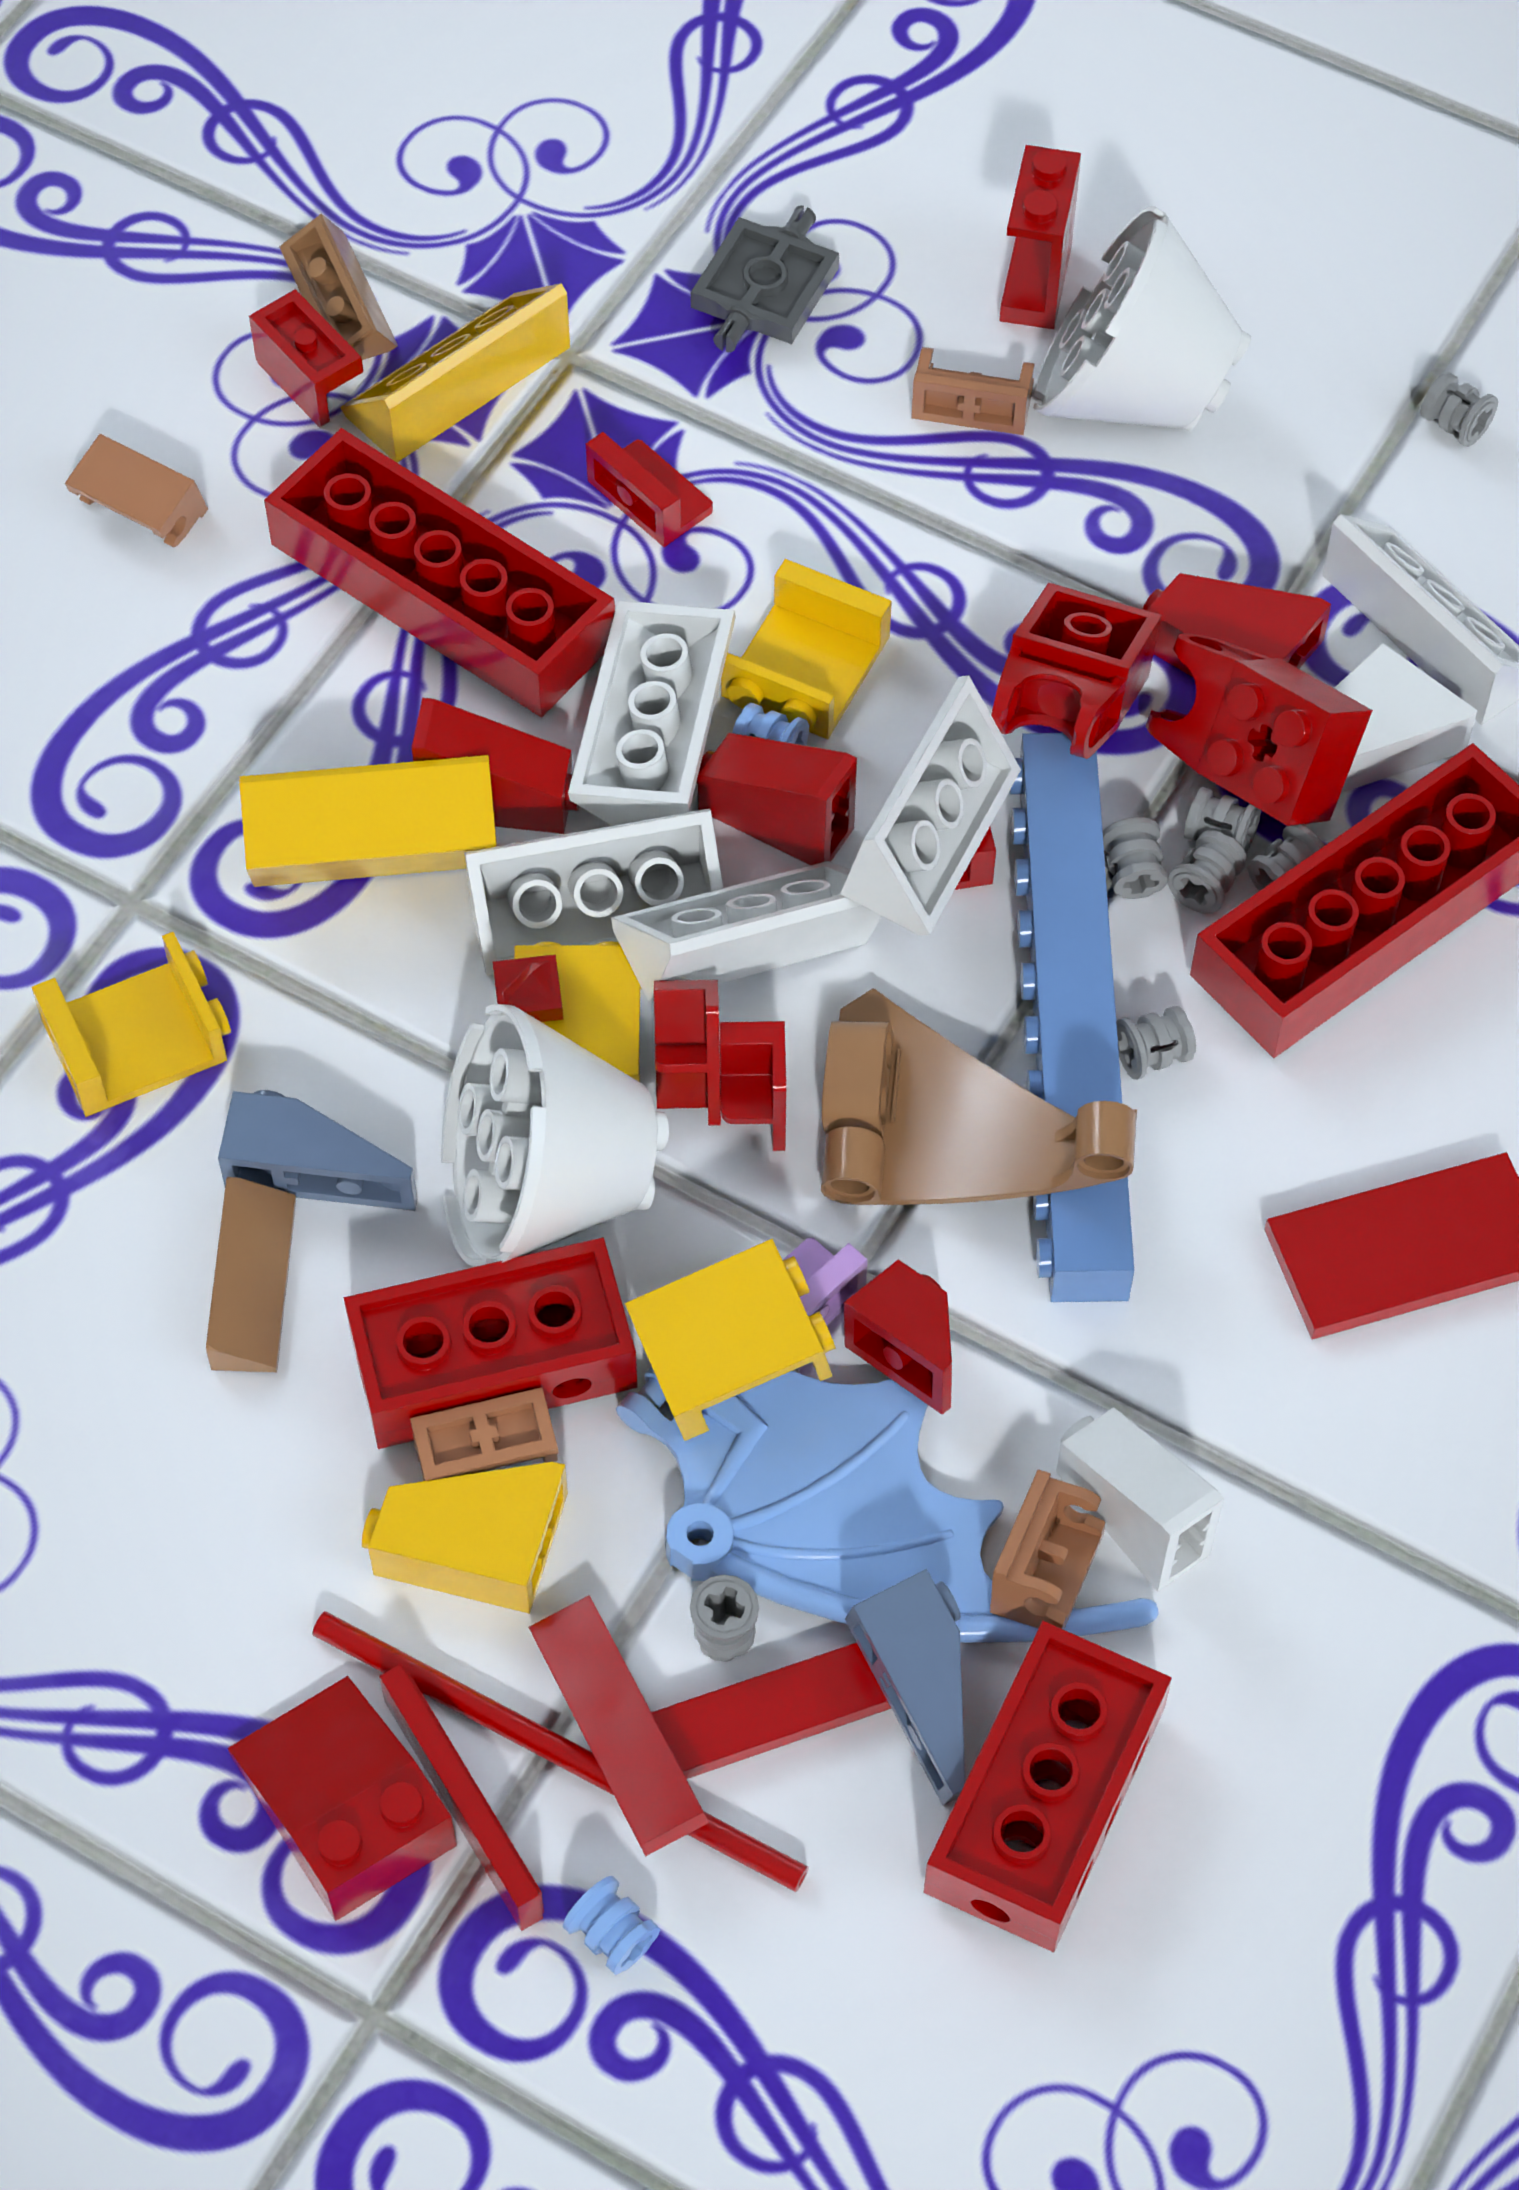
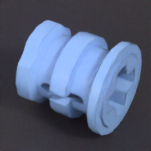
M750 702L744 707L737 718L732 733L806 746L809 736V724L806 719L800 717L788 723L786 715L772 710L764 714L762 706Z
M608 1876L597 1882L576 1902L567 1914L562 1927L569 1934L581 1930L586 1935L584 1944L595 1955L604 1953L608 1957L606 1966L615 1975H618L629 1969L647 1952L659 1935L660 1928L651 1919L643 1922L638 1917L640 1908L629 1897L620 1899L616 1895L619 1882L613 1876Z

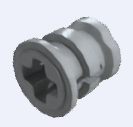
M1450 372L1442 374L1431 385L1421 404V417L1428 421L1438 419L1439 427L1450 434L1459 432L1458 439L1460 444L1469 447L1476 443L1488 429L1497 411L1498 399L1492 394H1487L1480 398L1477 388L1468 383L1459 385L1458 377Z
M1202 787L1199 789L1189 809L1185 822L1184 838L1195 842L1202 833L1216 830L1234 838L1243 847L1245 853H1247L1258 828L1261 810L1251 804L1246 808L1239 806L1237 798L1226 794L1221 799L1213 796L1211 789Z
M1143 817L1127 818L1117 821L1103 830L1104 851L1109 853L1107 863L1109 871L1114 875L1112 879L1113 889L1122 898H1144L1162 890L1168 883L1167 871L1161 866V861H1163L1161 846L1157 842L1160 838V827L1152 819Z
M1302 824L1286 826L1283 829V840L1276 839L1265 848L1264 855H1258L1250 861V865L1247 868L1249 877L1258 890H1262L1324 847V843L1314 832Z
M1216 830L1206 831L1197 839L1196 848L1189 850L1182 863L1171 870L1168 876V886L1173 896L1189 909L1200 913H1214L1221 908L1225 901V893L1232 887L1236 876L1245 868L1247 855L1243 847L1234 838Z
M1179 1006L1166 1008L1161 1017L1157 1013L1142 1015L1138 1019L1137 1024H1134L1129 1018H1121L1116 1022L1119 1058L1122 1066L1132 1079L1144 1078L1147 1074L1148 1066L1154 1070H1160L1170 1067L1175 1058L1179 1062H1187L1194 1057L1196 1039L1193 1027L1185 1011Z
M714 1576L699 1584L692 1595L690 1613L695 1626L694 1636L700 1645L702 1653L713 1660L727 1662L735 1657L745 1655L754 1643L759 1603L757 1595L749 1583L736 1576ZM725 1614L733 1615L727 1618L724 1625L716 1624L724 1619Z

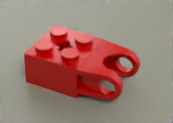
M1048 582L1013 634L1011 648L999 680L991 714L1001 734L1012 733L1015 729L1026 725L1051 727L1062 732L1070 739L1071 755L1085 759L1090 758L1117 731L1147 681L1162 615Z
M1192 633L1178 634L1173 651L1194 677L1196 684L1195 702L1187 715L1164 709L1161 712L1151 710L1146 723L1147 731L1197 773L1287 826L1330 821L1373 710L1280 658L1272 659L1209 636Z

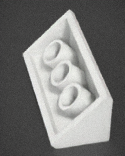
M1340 514L1332 525L1322 576L1427 675L1478 710L1475 720L1479 724L1483 725L1519 701V645L1391 527Z
M631 601L617 602L568 791L570 801L612 826L687 813L690 810L736 619L735 610Z
M969 675L958 677L863 840L840 895L919 936L930 935L1021 771Z
M710 809L464 853L470 904L486 975L494 974L492 961L514 959L515 945H534L545 941L561 945H596L607 941L619 943L612 928L611 917L723 889Z
M826 861L611 917L613 931L648 1002L651 1003L654 1002V981L718 980V984L867 944L882 916L840 895L850 869Z

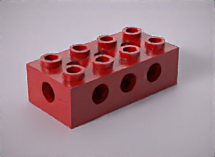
M604 1237L515 1257L503 1263L498 1261L343 1297L351 1339L378 1449L414 1441L410 1418L542 1387L547 1407L551 1409L638 1388L636 1350Z
M1042 1620L927 1862L923 1893L1054 1953L1165 1709L1172 1677ZM1077 1720L1086 1724L1088 1728H1073L1067 1725L1065 1721ZM1050 1780L1059 1784L1062 1788L1048 1790L1040 1787L1035 1782ZM1014 1840L1024 1841L1031 1845L1034 1850L1018 1852L1009 1848L1005 1843Z

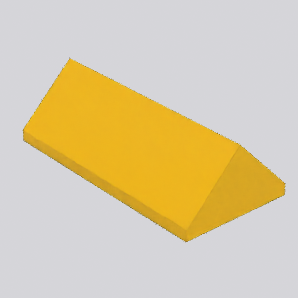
M562 283L513 293L340 407L349 421L386 455L398 463L570 348L568 299Z
M488 755L239 776L246 870L254 887L466 869L465 852L497 847Z

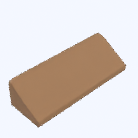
M320 214L279 246L301 295L362 357V360L387 353L398 347L350 243L339 227L323 214Z
M236 1177L226 1178L206 1352L211 1370L277 1373L296 1195Z

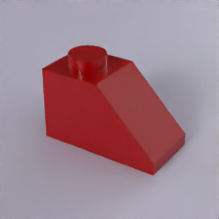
M898 1259L844 1302V1344L847 1349L943 1415L951 1408L952 1392L948 1295L932 1277L918 1273Z

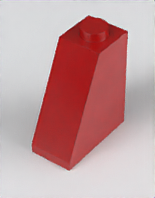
M1179 573L1164 591L1161 589L1153 591L1142 609L1162 615L1154 655L1193 677L1191 671L1181 663L1173 651L1178 634L1192 633L1217 638L1272 659L1280 658L1300 669L1324 641L1331 603L1318 597Z
M422 697L411 747L413 762L488 755L495 827L558 834L565 833L568 811H579L580 808L579 805L570 801L568 795L573 775L571 749L442 701Z
M728 733L715 752L708 750L702 757L696 784H698V810L710 809L712 818L810 866L826 861L831 862L854 830L857 757L846 752Z

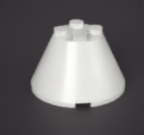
M1149 206L1137 214L1116 237L1101 258V260L1109 265L1093 291L1084 286L1081 288L1061 323L1044 359L1033 391V395L1042 400V405L1035 403L1033 406L1034 410L1050 417L1184 428L1190 431L1197 424L1205 409L1214 413L1226 398L1231 383L1224 378L1231 365H1236L1243 357L1250 345L1252 336L1241 329L1167 214L1155 206Z
M505 1004L487 1006L485 1013L491 1015L484 1024L471 1023L459 1048L446 1098L441 1144V1163H453L455 1197L445 1196L443 1198L447 1225L457 1252L467 1264L474 1267L498 1261L503 1263L635 1209H649L655 1194L653 1171L656 1152L662 1151L666 1147L669 1136V1121L666 1113L655 1111L652 1097L642 1083L515 1006Z

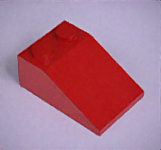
M349 1676L344 1677L227 1748L230 1756L335 1921L457 1846L450 1813L413 1757Z

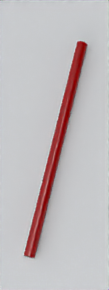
M324 1611L316 1621L312 1631L314 1637L382 1673L389 1671L399 1664L402 1667L406 1666L421 1693L614 1795L593 1753L586 1748L327 1611ZM705 1811L703 1812L709 1823L687 1834L794 1892H797L801 1887L809 1869L807 1865Z

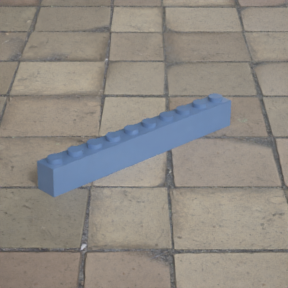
M1022 733L1020 758H1015L1021 771L1009 793L1020 794L1021 808H1012L1011 830L1012 844L1023 845L1024 859H1015L1014 883L1015 895L1026 896L1027 910H1018L1017 920L1018 947L1030 949V963H1021V999L1033 1000L1034 1015L1024 1017L1025 1054H1036L1037 1070L1027 1071V1090L1076 1118L1078 1108L1090 1102L1113 1101L1122 1103L1097 751L1090 758L1085 759L1070 754L1071 741L1063 733ZM1128 1177L1081 1189L1033 1196L1034 1219L1046 1220L1047 1238L1037 1239L1038 1278H1049L1051 1302L1129 1301L1134 1276V1257Z

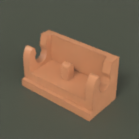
M922 347L913 381L911 419L1024 435L1033 391L1034 378L1032 377L1035 363L1023 362L1020 379L1013 380L986 376L977 372L966 373L933 368L934 363H931L934 348Z
M102 434L98 435L65 482L68 491L77 496L81 494L79 500L89 505L96 502L152 530L153 534L161 538L165 537L164 543L172 547L180 544L198 518H202L208 510L193 479Z
M542 1387L410 1418L418 1462L421 1465L423 1481L474 1474L541 1457L543 1463L558 1461V1446Z
M1038 1469L993 1571L990 1613L1035 1628H1039L1043 1620L1064 1630L1104 1535L1106 1522L1088 1513L1077 1512L1070 1507V1505H1076L1087 1511H1097L1101 1502V1498L1086 1488L1051 1478V1473Z

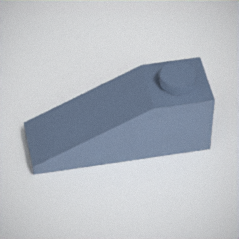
M259 1090L254 1093L233 1091L218 1155L224 1186L226 1185L227 1177H236L294 1194L296 1198L416 1210L418 1199L413 1168L297 1098L285 1097L278 1092L270 1090Z
M925 1569L854 1605L846 1616L845 1621L942 1805H945L960 1795L965 1784L960 1630L955 1623L961 1616L958 1605L949 1588L943 1582L934 1584L928 1570Z

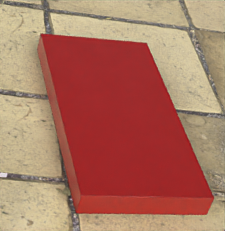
M1508 1153L1497 1154L1268 1218L1264 1231L1311 1339H1317L1519 1281V1177Z

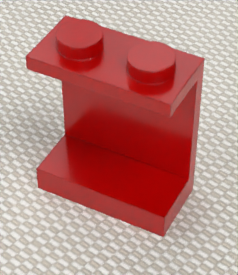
M1025 145L1007 225L1006 235L1016 238L1000 307V322L1055 329L1072 248L1081 153Z

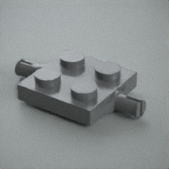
M797 206L785 227L782 228L763 226L739 217L691 291V308L725 320L713 338L714 344L723 351L726 345V352H733L746 330L756 331L789 344L794 342L839 269V252L816 245L805 237L810 227L816 221V215L810 208L807 207L804 212V206Z

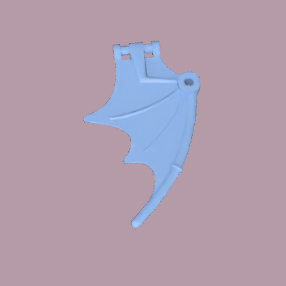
M652 1366L644 1375L646 1383L638 1393L629 1392L617 1406V1414L627 1426L638 1433L656 1438L666 1445L676 1458L683 1479L685 1501L684 1506L672 1515L667 1525L666 1557L670 1566L673 1565L691 1578V1581H706L710 1577L719 1575L736 1576L749 1583L755 1593L780 1605L847 1624L845 1618L854 1605L927 1569L934 1584L943 1582L951 1591L958 1605L961 1618L955 1621L960 1630V1643L1033 1641L1039 1628L990 1613L992 1580L984 1572L980 1552L983 1540L990 1527L1003 1512V1503L1000 1500L957 1498L939 1491L926 1480L920 1468L917 1450L919 1433L928 1405L892 1379L869 1384H839L825 1381L820 1382L818 1379L790 1371L702 1410L701 1412L709 1431L687 1441H684L675 1419L673 1418L672 1421L668 1420L658 1410L666 1401V1398ZM698 1538L707 1540L709 1543L697 1546L692 1544L691 1541ZM1139 1598L1105 1605L1073 1608L1064 1630L1077 1636H1085L1142 1627L1155 1621L1159 1614L1156 1602L1151 1599Z

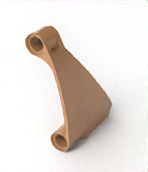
M872 988L841 1008L839 1021H833L830 1025L822 1093V1123L824 1132L827 1135L821 1192L832 1201L852 1205L949 1204L1038 1196L1120 1180L1132 1174L1134 1168L1137 1109L1133 1110L1119 1102L1094 1101L1078 1108L1075 1118L982 1063Z

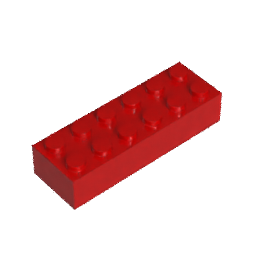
M340 428L264 499L271 545L541 718L604 655L615 614V601L612 596L343 428Z
M1474 743L1470 744L1198 933L1190 976L1273 1058L1277 1057L1519 884V785Z

